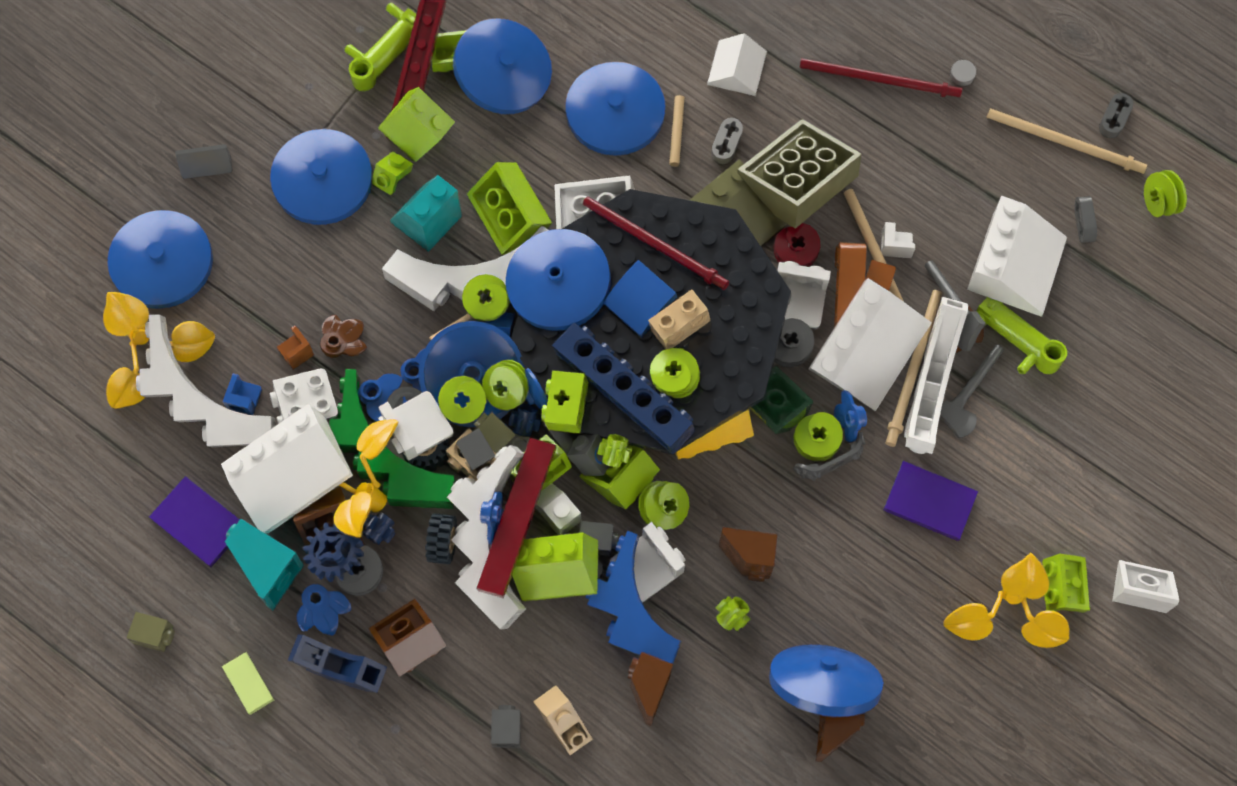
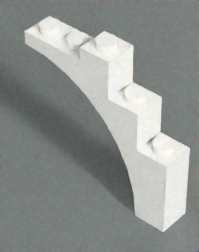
M541 226L533 236L548 231V229ZM518 248L495 260L465 266L432 264L413 258L397 249L384 265L382 271L387 281L435 311L439 305L443 306L446 303L450 293L462 300L464 287L469 280L478 275L488 274L496 276L506 285L507 268ZM490 292L487 295L484 293L481 295L480 298L483 302L487 299Z
M945 297L941 299L924 353V363L905 426V446L919 454L933 453L944 394L968 313L967 303Z
M149 315V322L145 324L146 337L150 338V348L146 350L147 364H150V368L140 369V375L136 377L137 391H140L141 396H173V400L169 402L170 416H173L176 422L206 421V426L202 427V438L204 442L207 441V446L209 447L248 446L275 427L274 417L247 415L229 410L200 392L186 377L174 356L168 339L166 318L162 315Z
M512 445L505 446L495 455L496 460L490 467H484L477 474V481L465 477L455 482L451 487L452 492L447 497L469 519L468 522H462L455 529L456 535L451 541L473 564L469 563L462 568L458 574L460 578L455 583L499 629H508L526 608L513 593L509 585L504 599L479 592L476 589L492 546L487 539L488 526L480 521V510L484 501L489 502L496 491L502 492L512 470L524 456V453L518 447Z

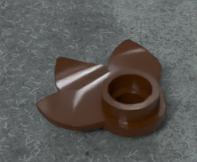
M335 314L329 316L324 321L321 328L323 337L320 341V348L326 356L336 358L341 354L352 357L360 355L367 349L366 344L359 340L364 329L362 321L347 319L342 322Z

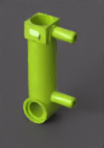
M393 3L387 5L386 11L397 18L398 21L365 54L351 44L345 47V53L354 59L349 64V73L352 84L357 90L368 91L372 89L376 84V78L408 47L416 13L409 8L404 12ZM360 73H367L364 76H358Z
M987 297L977 308L976 312L985 322V326L989 325L1028 355L1017 367L1020 374H1026L1034 364L1044 374H1053L1058 371L1067 357V349L1062 342L1048 339L1000 301ZM1047 355L1053 356L1055 360L1049 358Z

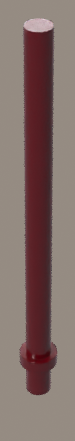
M801 58L800 68L940 94V97L948 95L960 98L962 94V88L949 86L947 82L938 84Z
M587 196L584 199L583 205L703 277L704 282L709 285L713 283L723 290L728 287L729 280L720 276L714 268L709 269L591 197Z

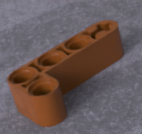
M839 242L836 245L835 268H837L834 328L865 281L866 244Z

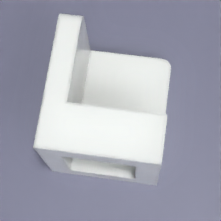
M885 222L881 235V252L883 256L912 258L915 251L913 234L895 232L896 223Z

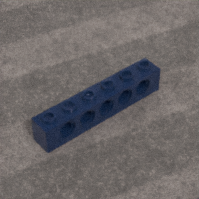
M573 323L552 345L556 355L577 373L585 374L592 386L674 455L695 432L692 423L694 419L685 410L681 409L678 411L672 406L673 401L665 393L661 392L658 394L652 389L654 385L645 376L642 375L639 378L632 372L634 368L625 359L619 361L614 357V351L606 343L603 342L600 345L594 340L595 335L586 326L580 328L576 323ZM586 349L592 350L589 356H580L582 351ZM608 365L612 367L608 373L603 374L599 372L603 366ZM624 382H630V383H631V386H630L629 389H627V390H620V389H619V386H620L622 383H624ZM643 399L651 400L647 407L638 406L639 402ZM662 416L671 417L670 422L667 424H659L658 420Z

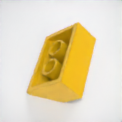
M749 409L675 452L678 460L692 458L696 454L707 450L714 451L730 443H740L745 441L746 438L754 436Z

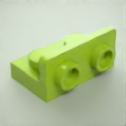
M1057 554L1043 559V567L1049 579V589L1044 595L1046 611L1066 610L1082 613L1090 611L1086 557Z

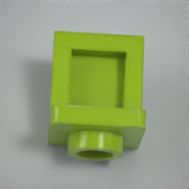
M392 151L376 163L372 184L392 195L395 192L397 182L411 172L413 163Z

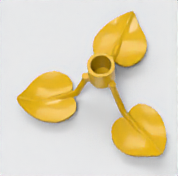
M107 292L103 323L106 330L112 335H127L131 340L129 345L132 350L134 369L131 371L126 367L119 368L108 380L106 397L109 405L115 409L132 406L145 399L136 388V377L140 375L138 373L139 364L136 346L144 345L150 339L146 337L145 323L149 319V311L146 305L133 296L117 292ZM186 321L180 323L172 331V341H170L176 360L191 362L202 357L214 342V332L198 322Z
M395 419L372 423L362 432L357 442V450L362 452L360 460L372 483H361L357 489L344 482L339 485L354 494L351 500H346L339 505L334 515L335 526L347 535L360 538L363 525L370 511L373 513L379 512L387 503V496L378 489L381 484L376 480L367 459H374L385 448L399 423Z
M1032 553L1003 573L1001 577L1003 590L998 592L997 600L990 613L982 604H967L950 613L943 622L946 629L963 639L974 641L983 639L992 632L993 622L990 619L995 617L1002 599H1005L1010 604L1022 603L1026 617L1030 622L1022 626L1021 632L1023 637L1032 645L1050 648L1062 645L1069 640V624L1060 613L1043 611L1038 613L1035 618L1031 615L1026 597L1029 599H1039L1049 589V579L1046 570Z

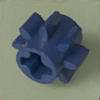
M520 404L518 410L512 409L508 425L514 426L513 432L517 435L528 437L532 435L533 431L539 432L542 418L540 414H537L538 409L535 406Z
M380 511L375 516L369 513L363 525L366 529L362 534L376 545H379L383 540L389 543L396 534L395 530L392 529L395 522Z

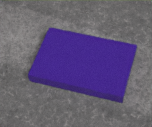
M903 461L883 511L959 541L978 491Z
M186 476L149 516L152 521L210 568L228 549L225 543L227 531L240 520Z

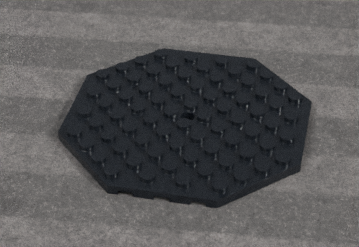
M629 189L603 205L709 269L714 268L720 276L729 280V285L725 290L713 283L709 285L704 282L703 277L594 211L562 228L585 234L603 250L611 271L609 293L624 274L639 260L676 292L677 298L673 302L690 290H693L707 307L711 321L673 347L689 352L696 359L700 370L699 383L691 395L683 398L668 396L673 401L672 406L678 411L681 409L685 410L694 419L692 423L695 432L677 450L679 451L765 400L779 339L781 338L787 308L791 299V290L736 209ZM605 305L590 320L579 325L580 328L586 326L595 335L594 340L600 345L603 342L606 343L614 351L613 356L619 361L625 359L634 368L632 372L639 378L643 375L653 384L650 376L651 363L656 355L666 349L651 329L641 338ZM518 314L511 339L522 355L520 359L525 368H529L546 395V383L548 379L552 378L553 371L577 373L556 355L552 346L566 330L552 331L541 329L526 322ZM586 349L581 352L580 356L587 357L592 353V350ZM608 365L603 366L599 372L603 374L608 373L612 367ZM674 370L671 376H676V372L679 370ZM624 382L619 386V389L627 390L630 388L631 383ZM588 383L581 433L588 435L598 434V436L608 439L610 434H617L628 439L627 445L645 449L647 447L671 454L594 386ZM655 386L652 388L658 394L661 393L659 390L655 388ZM643 399L639 402L638 406L647 407L651 400ZM662 416L658 423L667 424L670 422L671 417Z

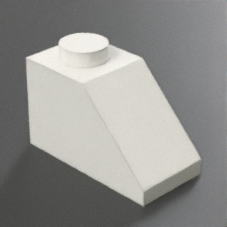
M551 483L541 491L536 509L558 535H565L581 522V512L566 494Z

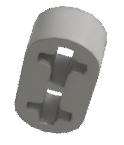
M727 118L722 122L712 145L711 156L718 164L723 165L731 162L742 137L743 126L736 118ZM734 127L735 131L731 137H727L728 130ZM723 145H727V151L724 155H719Z

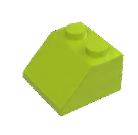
M417 87L406 93L378 129L411 160L417 162L443 138L455 121Z
M627 445L633 448L628 463L622 462L621 467L609 466L606 473L601 476H584L583 474L579 476L609 502L624 509H627L635 502L637 496L652 482L654 476L660 471L658 466L642 448Z

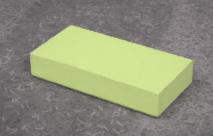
M247 652L222 666L249 715L274 701Z

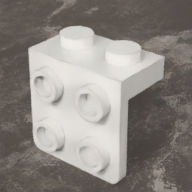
M792 261L779 262L777 271L791 290V299L785 319H800L809 325L810 329H818L821 324L825 294L831 271L825 270L820 266H799L798 263Z
M316 369L273 380L274 392L270 393L273 408H279L281 416L276 417L278 424L308 403L319 411L326 420L337 417L338 410L327 373L324 369Z
M428 391L419 394L395 409H392L388 402L379 406L382 415L378 418L379 421L395 419L399 422L393 433L394 439L391 442L398 454L403 452L408 461L453 435L452 427L441 412L432 394Z
M652 522L643 528V533L639 538L635 553V581L642 602L648 600L683 574L685 568L683 563L685 558L677 548H671L667 542L669 540L667 534L660 526L656 528ZM616 554L614 557H612L611 560H610V562H611V561L616 562V559H617V557H618V554Z

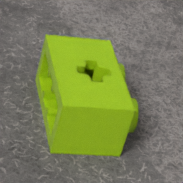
M562 371L552 372V378L548 379L546 383V395H549L547 405H543L541 413L542 421H544L548 430L581 433L589 383L585 374Z

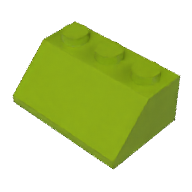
M496 162L467 193L502 255H506L521 246L541 226L547 229L552 224L517 163Z
M585 533L525 539L512 574L522 601L597 594L598 540Z

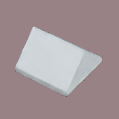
M745 33L719 40L707 85L756 96L767 51Z
M1119 560L1112 601L1167 613L1179 603L1173 572Z

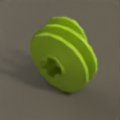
M1164 170L1152 173L1144 185L1145 204L1152 216H1171L1184 211L1187 203L1186 189L1183 181L1175 172Z
M488 274L478 275L469 280L464 287L462 294L463 306L468 314L476 320L485 322L496 320L509 307L510 300L506 285L496 276ZM490 292L489 295L492 298V300L489 303L485 301V303L482 304L483 300L480 298L483 293L487 295V293Z
M670 348L661 351L655 356L650 366V376L657 390L674 398H683L691 395L697 388L700 380V370L696 359L689 352L680 348ZM674 370H679L676 372V376H671Z
M513 360L500 361L492 365L485 372L482 380V387L485 390L487 400L499 410L516 408L527 398L529 391L528 380L524 367Z
M458 376L448 380L441 388L438 397L439 408L443 415L450 421L459 424L470 423L479 418L485 409L487 400L482 385L475 379L467 376ZM461 392L464 393V396L470 397V402H466L467 406L464 408L461 407V404H456L455 398L459 397L458 393Z
M817 412L816 414L806 416L798 423L793 436L794 445L798 453L804 458L812 461H825L835 455L842 443L843 430L840 422L833 415L826 412ZM814 436H823V438H818L817 440L813 438Z
M654 481L642 490L639 496L638 508L646 524L652 522L656 528L660 526L662 529L668 530L682 524L687 517L690 507L689 497L686 490L679 483Z

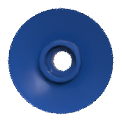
M527 368L525 373L529 391L526 401L529 406L535 404L542 411V407L547 405L548 399L532 371Z

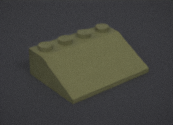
M801 119L741 166L737 173L776 217L796 228L859 176L862 154Z
M739 159L691 198L690 201L736 209L762 247L788 224L776 217L737 172L744 163Z

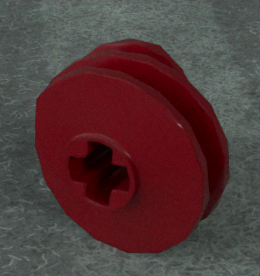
M801 223L796 228L792 226L784 228L777 234L774 242L773 252L775 259L778 263L792 261L798 263L799 266L810 267L818 258L821 248L820 237L813 227L805 223Z

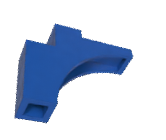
M627 531L626 536L621 535L618 540L616 551L619 554L616 562L611 561L606 572V576L609 577L608 582L598 579L597 594L586 595L585 597L589 599L587 605L618 616L617 621H611L606 636L610 637L608 643L639 655L641 652L673 664L682 641L675 639L660 628L645 609L637 590L634 573L635 553L640 537L635 533Z

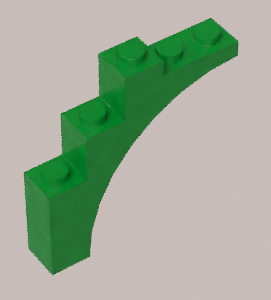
M346 369L345 378L340 379V393H343V400L337 406V418L341 419H330L329 426L342 453H359L354 455L353 468L357 470L360 479H370L360 460L362 452L357 450L359 437L368 427L358 394L360 378L356 369ZM386 446L377 457L372 460L367 459L376 480H389L384 481L383 493L387 496L390 506L454 509V504L447 498L452 492L451 487L456 482L454 476L432 473L415 467L394 455Z

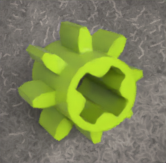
M610 434L608 439L602 438L597 454L603 455L602 462L611 467H621L622 462L628 463L633 448L627 446V438L617 434Z
M728 596L716 606V609L720 612L716 617L717 621L726 630L734 628L738 631L750 621V618L746 615L750 611L749 606L739 597L732 599Z

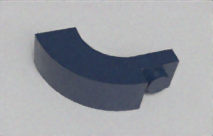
M303 634L297 635L288 661L306 668L311 673L373 693H378L387 666L365 656H357L337 650Z

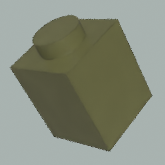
M492 411L489 415L483 413L474 422L476 429H480L491 449L496 454L516 435Z
M136 612L127 639L133 644L164 652L166 646L172 643L174 630L173 625L168 620Z

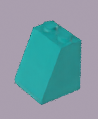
M437 175L425 183L390 219V222L429 252L462 217L458 190Z
M240 519L237 524H233L227 531L225 543L259 597L273 611L304 565L296 552Z

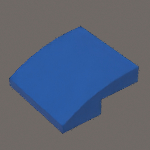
M638 260L619 280L603 303L642 338L651 329L648 320L668 307L677 298V294Z

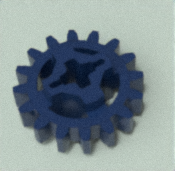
M324 523V530L320 531L315 528L316 536H308L306 538L310 542V546H304L303 550L309 555H306L303 559L309 564L307 568L312 574L316 572L315 575L320 580L326 575L329 582L333 581L334 576H337L342 581L344 580L343 574L345 572L353 575L354 573L351 568L353 566L360 567L361 564L357 557L364 556L363 551L359 549L364 544L360 538L358 539V537H353L340 531L335 524L330 528L327 523Z

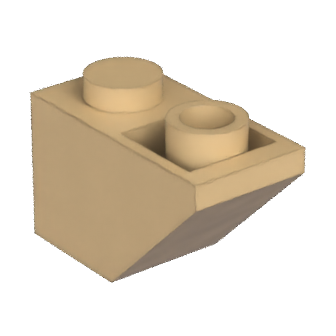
M554 686L533 701L569 755H572L593 739L571 702L557 686Z

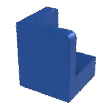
M233 373L222 402L229 410L253 415L262 388L259 385L242 381L238 374Z

